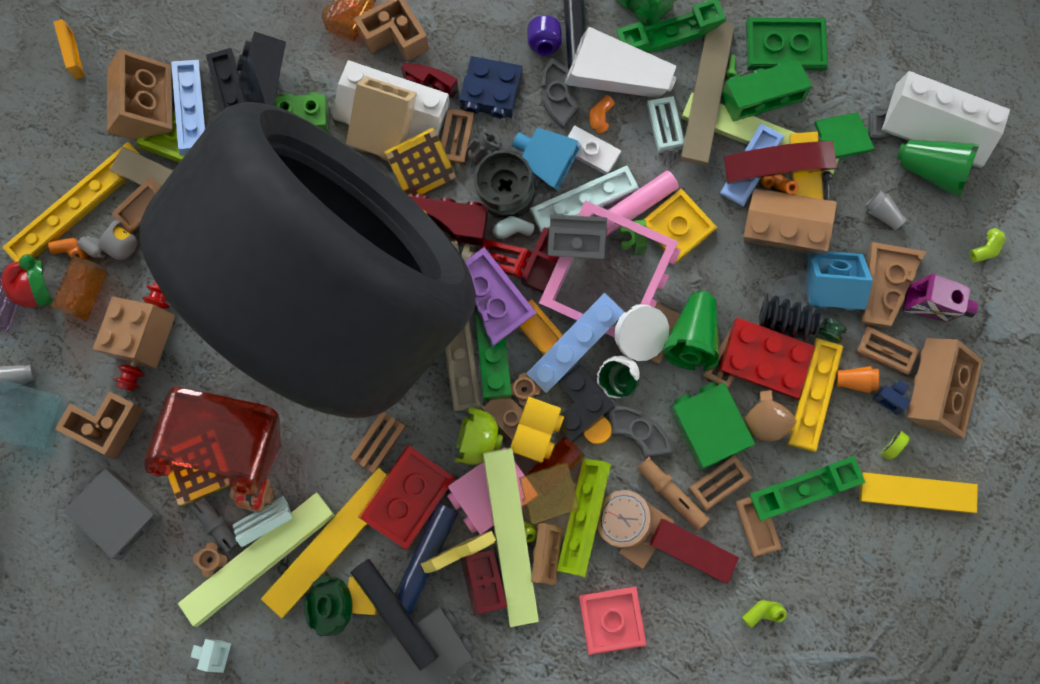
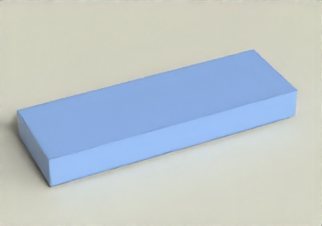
M761 123L745 151L778 146L781 144L784 135ZM755 178L754 181L727 184L726 182L720 195L744 207L760 178Z

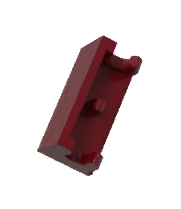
M494 549L461 558L473 616L507 608Z

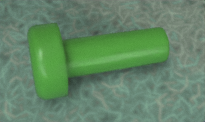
M735 55L729 57V66L725 72L727 79L737 76Z

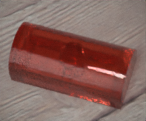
M564 437L553 447L550 458H544L542 463H537L525 477L541 495L546 497L585 455L578 446Z

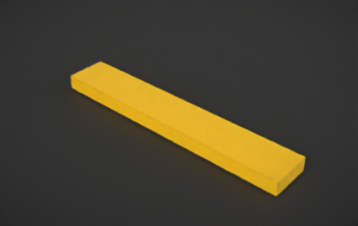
M129 142L122 146L140 154ZM122 147L6 243L2 248L15 262L19 261L25 254H30L35 259L49 247V242L59 239L123 185L127 180L110 171Z
M380 468L372 474L261 598L281 619L286 617L311 589L312 583L327 571L368 525L358 516L387 475Z

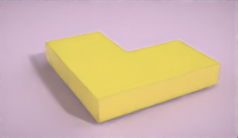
M492 531L478 535L421 563V566L427 574L437 571L460 558L472 555L495 543L496 539Z

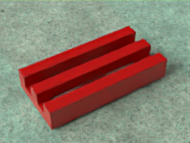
M487 239L484 240L481 249L485 248L488 250L489 248L519 256L518 259L488 252L495 261L514 265V267L497 263L505 274L518 278L522 276L521 269L527 265L526 258H530L532 254L528 249Z

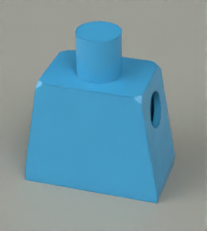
M540 128L535 130L532 138L519 132L512 144V147L523 152L522 157L527 160L532 173L556 191L559 190L582 146L579 141Z

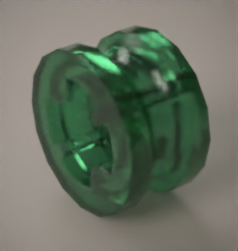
M824 319L822 322L824 327L818 330V334L829 341L841 343L843 340L841 334L846 333L847 327L836 320Z

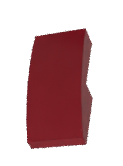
M404 63L401 67L403 77L406 80L427 87L431 85L433 89L447 93L451 98L458 92L457 79L439 69L414 63Z

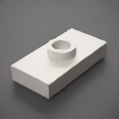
M575 125L568 135L569 138L579 141L582 145L575 159L605 175L609 174L620 156L621 150Z

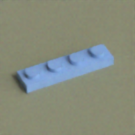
M199 60L171 62L180 155H186L205 130Z
M604 293L526 374L547 393L625 311Z

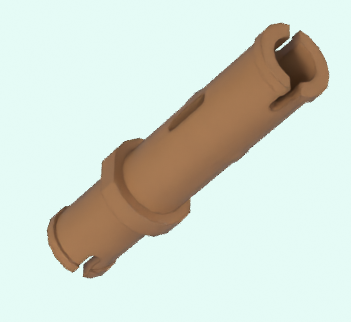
M650 457L636 469L654 486L653 490L656 493L660 492L696 531L700 530L709 521L710 518L671 480L673 477L670 474L666 475Z

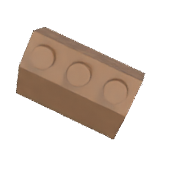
M119 49L107 67V132L130 139L170 133L172 131L171 65Z
M754 188L744 232V242L826 256L829 249L837 202Z
M926 338L925 346L920 354L921 362L918 374L914 378L912 399L907 407V418L920 427L964 439L983 360L959 340Z

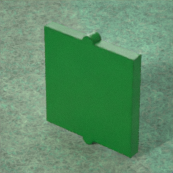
M858 112L816 120L814 122L820 137L819 141H833L836 159L872 152L875 149L868 135L869 129L865 128Z

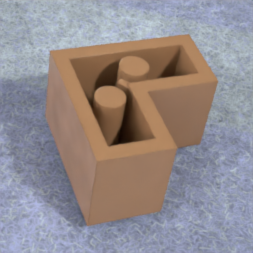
M387 0L354 18L358 34L371 54L392 42L396 44L406 62L429 51L427 35L405 0Z
M109 391L95 416L69 404L55 430L103 455L116 459L145 409Z

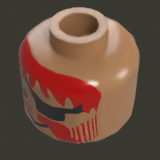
M246 472L239 478L236 477L230 491V499L234 500V504L238 509L261 512L267 504L272 505L276 490L271 487L269 477Z

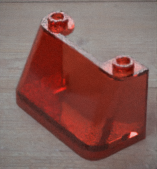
M173 387L165 397L145 457V472L157 477L168 476L174 470V466L179 465L229 476L230 486L237 494L258 497L281 446L279 414L273 408L266 405L184 387Z

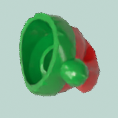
M25 254L19 261L11 262L4 269L1 279L2 289L6 297L13 304L24 308L46 307L54 303L44 280L41 260L35 261L33 256Z

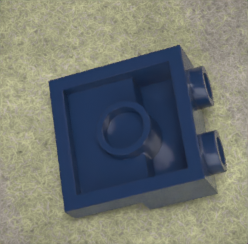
M471 56L460 94V108L468 112H474V114L479 112L487 113L498 119L512 118L523 66Z

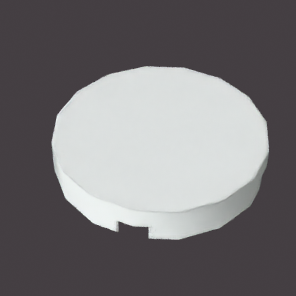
M639 304L631 307L633 309L624 312L620 316L615 327V341L625 356L636 361H647L657 356L663 350L664 344H666L665 342L669 337V324L661 310L647 304Z

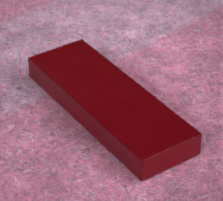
M665 519L660 520L649 544L725 584H728L739 560V557Z

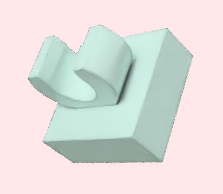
M205 639L202 647L194 645L191 657L200 659L197 669L206 672L224 673L231 643Z

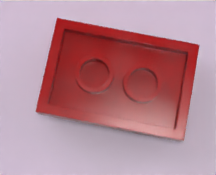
M736 318L734 319L718 371L787 397L799 399L815 346L744 319Z
M407 445L358 518L407 550L455 477Z

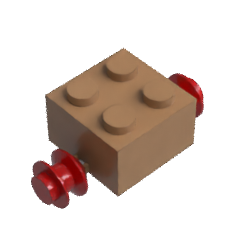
M154 282L153 286H146L151 292L149 296L142 297L145 303L116 297L111 298L93 347L95 351L116 360L127 362V364L117 366V369L121 371V375L119 378H113V381L118 382L117 388L133 392L134 388H141L136 382L139 377H145V374L141 369L137 368L139 365L157 368L175 315L164 310L170 306L165 302L166 297L156 282Z

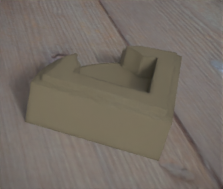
M465 244L461 255L464 261L476 253V245Z

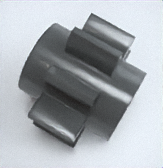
M489 131L481 132L480 135L474 132L468 140V155L477 164L486 155L501 149L498 138Z

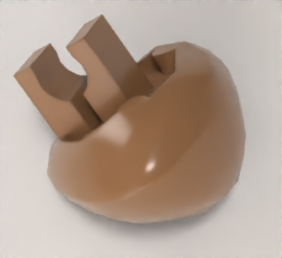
M772 390L760 391L761 401L747 413L744 422L752 437L765 442L780 440L792 431L797 420L791 411L772 400Z

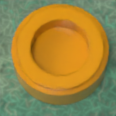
M604 417L583 435L591 444H603L611 435V424Z

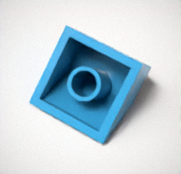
M828 251L826 256L807 253L806 293L810 305L818 308L838 307L850 311L856 309L866 310L873 279L863 254Z

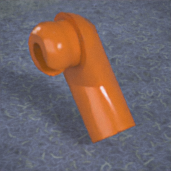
M605 95L589 112L590 126L598 134L604 133L609 127V124L605 121V113L615 105L614 100L609 95Z
M782 175L760 178L761 185L766 189L773 187L780 192L795 194L799 188L796 181L789 180Z
M75 238L52 241L48 244L51 255L67 253L74 262H83L88 258V254L76 245L78 240Z

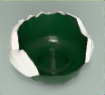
M627 356L608 358L599 367L597 384L608 397H627L634 393L639 386V368L636 362Z

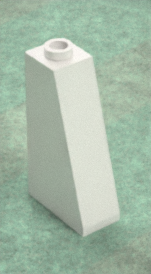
M588 27L580 40L565 84L660 98L666 91L670 92L675 84L676 77L673 75L676 65Z

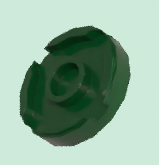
M320 577L310 586L312 588L310 594H306L304 614L310 629H314L317 632L315 634L319 636H336L346 628L350 621L352 597L349 588L343 580L337 577Z

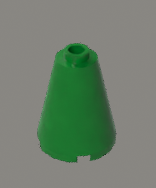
M909 140L907 145L902 143L897 159L901 160V167L946 192L961 197L962 189H964L979 145L961 142Z
M697 291L689 296L663 347L662 353L663 355L667 354L666 360L669 363L693 371L695 366H704L703 371H709L718 365L717 300L711 293Z

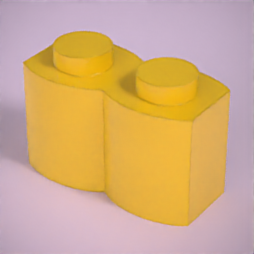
M528 397L510 446L513 449V454L538 463H542L544 458L549 459L554 447V443L550 442L553 431L559 432L564 416L559 415L561 408Z

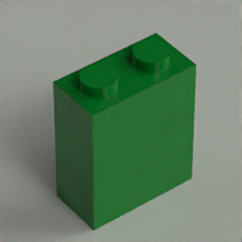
M715 382L709 383L699 389L700 394L693 397L689 393L675 399L676 405H673L670 409L699 471L755 445L725 382L717 386Z

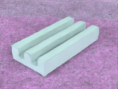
M674 96L648 101L647 108L658 153H663L664 150L674 151V148L682 149L684 138ZM664 104L669 106L677 139L674 142L672 141ZM655 106H658L666 143H663Z
M284 496L273 501L272 505H266L263 511L254 512L233 524L236 541L241 547L293 518Z

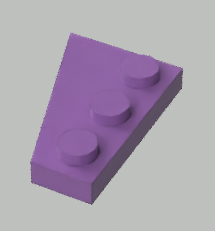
M482 248L467 259L465 263L469 268L475 286V305L492 348L534 316L536 311L488 251Z

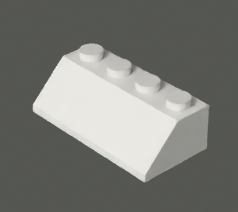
M349 60L347 61L337 87L332 117L334 121L349 126L356 85L364 77L368 76L417 93L408 139L431 128L435 129L439 137L446 120L448 108L450 109L449 94Z
M908 71L896 83L882 131L908 141L925 140L977 144L979 148L974 158L973 166L982 168L1003 135L1010 109Z

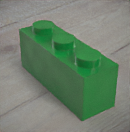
M799 60L793 62L785 61L769 69L761 68L740 77L737 75L731 77L725 82L721 98L732 121L735 122L805 101L812 88V84Z

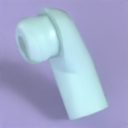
M509 216L495 224L493 235L497 239H505L518 232L530 237L534 230V224L514 216Z

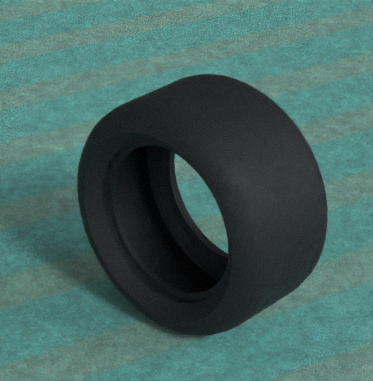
M243 102L229 106L213 118L150 200L141 218L140 242L146 264L160 290L182 319L209 346L243 373L273 392L297 404L322 413L345 418H365L384 413L400 401L466 326L474 312L476 291L469 268L453 243L424 210L386 175L340 140L300 116L273 105Z

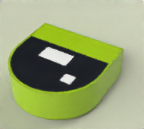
M902 431L897 432L880 455L886 460L894 459L906 447L910 437Z

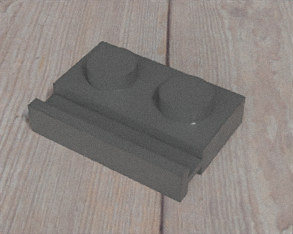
M550 214L548 256L605 259L607 217Z

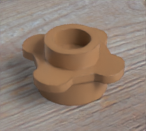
M526 373L520 374L514 384H511L512 396H515L519 400V404L524 407L528 397L533 398L541 393V388ZM523 387L527 388L526 392H522Z
M211 542L206 545V548L193 556V563L203 570L202 574L204 577L210 578L218 568L224 567L228 563V558L219 552L216 543ZM209 557L213 558L211 563L208 562Z

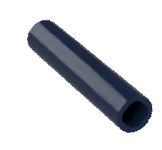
M439 503L395 593L410 615L430 573L424 572L421 563L440 553L458 515V512Z

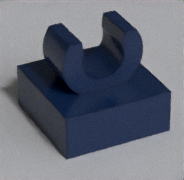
M898 380L897 383H893L891 388L884 386L878 390L873 400L898 415L905 411L911 402L903 396L909 385Z

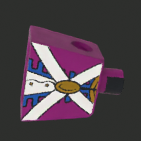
M930 274L909 285L902 311L948 322L963 315L970 318L974 317L978 310V303L968 299L969 287L936 274Z

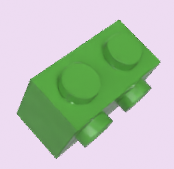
M311 92L306 95L295 96L285 93L275 97L274 106L296 114L330 134L329 103L325 94L321 95L320 93Z

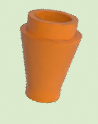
M871 366L849 370H837V387L871 394V391H878L879 369H872Z

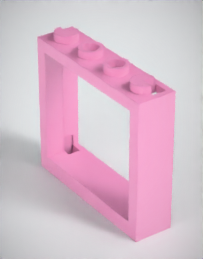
M585 200L578 216L593 217L595 214L599 217H607L608 221L667 246L641 304H647L655 308L657 303L653 299L657 289L663 290L669 275L665 274L666 268L669 263L675 264L681 249L676 248L678 241ZM559 257L539 303L578 321L583 313L555 301L574 257ZM611 326L605 333L615 337V328Z

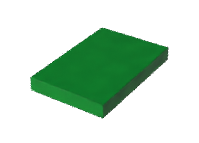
M747 17V70L769 69L781 62L799 60L804 70L826 71L828 68L826 18Z

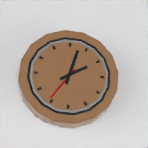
M628 490L616 491L603 500L597 529L601 537L610 545L618 548H634L643 543L651 533L653 510L648 501L638 493Z

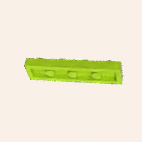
M583 459L558 563L557 571L580 577L586 576L611 467L610 463Z

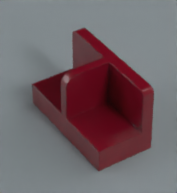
M545 227L521 276L522 285L540 293H544L559 260L558 256H548L549 229Z

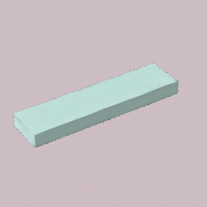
M625 166L530 208V213L540 233H542L544 227L547 229L550 227V214L578 216L585 200L603 208L630 196L639 187L628 166Z

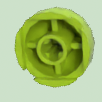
M469 406L466 411L471 413L470 418H463L456 448H460L459 452L461 454L460 456L455 455L454 462L465 465H478L484 462L482 453L500 450L503 436L498 434V424L492 415L481 409Z

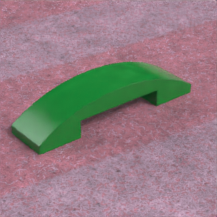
M708 0L692 5V12L645 27H643L642 22L616 29V33L620 41L650 53L676 47L697 39L725 23L726 18L719 0Z
M855 456L756 491L749 494L759 522L866 482Z

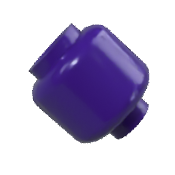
M549 15L533 18L527 28L529 48L542 56L551 55L556 52L562 43L560 22Z

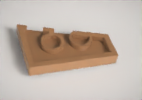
M875 242L869 245L867 266L873 282L866 310L862 309L861 324L882 328L892 326L905 299L906 291L917 273L916 270L927 251Z

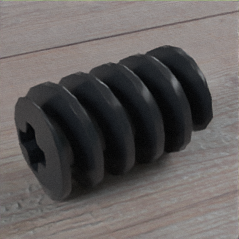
M767 293L760 310L759 325L763 327L766 322H770L771 330H774L777 325H781V334H784L788 328H791L793 338L801 331L802 340L806 341L810 334L815 335L821 320L822 309L818 308L812 314V307L807 305L801 311V303L795 302L790 308L789 299H784L780 304L778 296H773L769 301Z

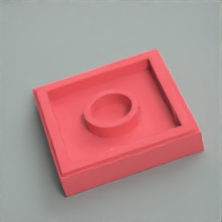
M637 587L579 596L588 655L647 646Z

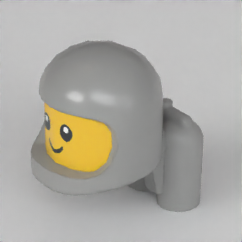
M114 220L100 239L83 236L76 245L92 258H105L108 254L116 260H125L135 252L137 239L133 234L131 235L122 228V223L119 220Z

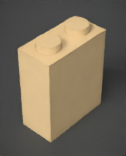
M368 76L364 77L356 85L346 144L353 146L357 151L370 152L379 155L383 160H387L384 151L408 139L417 93Z

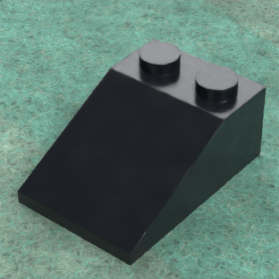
M255 31L250 41L245 40L242 54L239 55L236 70L240 71L238 83L245 102L274 106L286 41Z

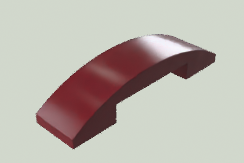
M833 141L785 144L724 156L727 184L754 181L755 178L804 171L812 173L837 169Z

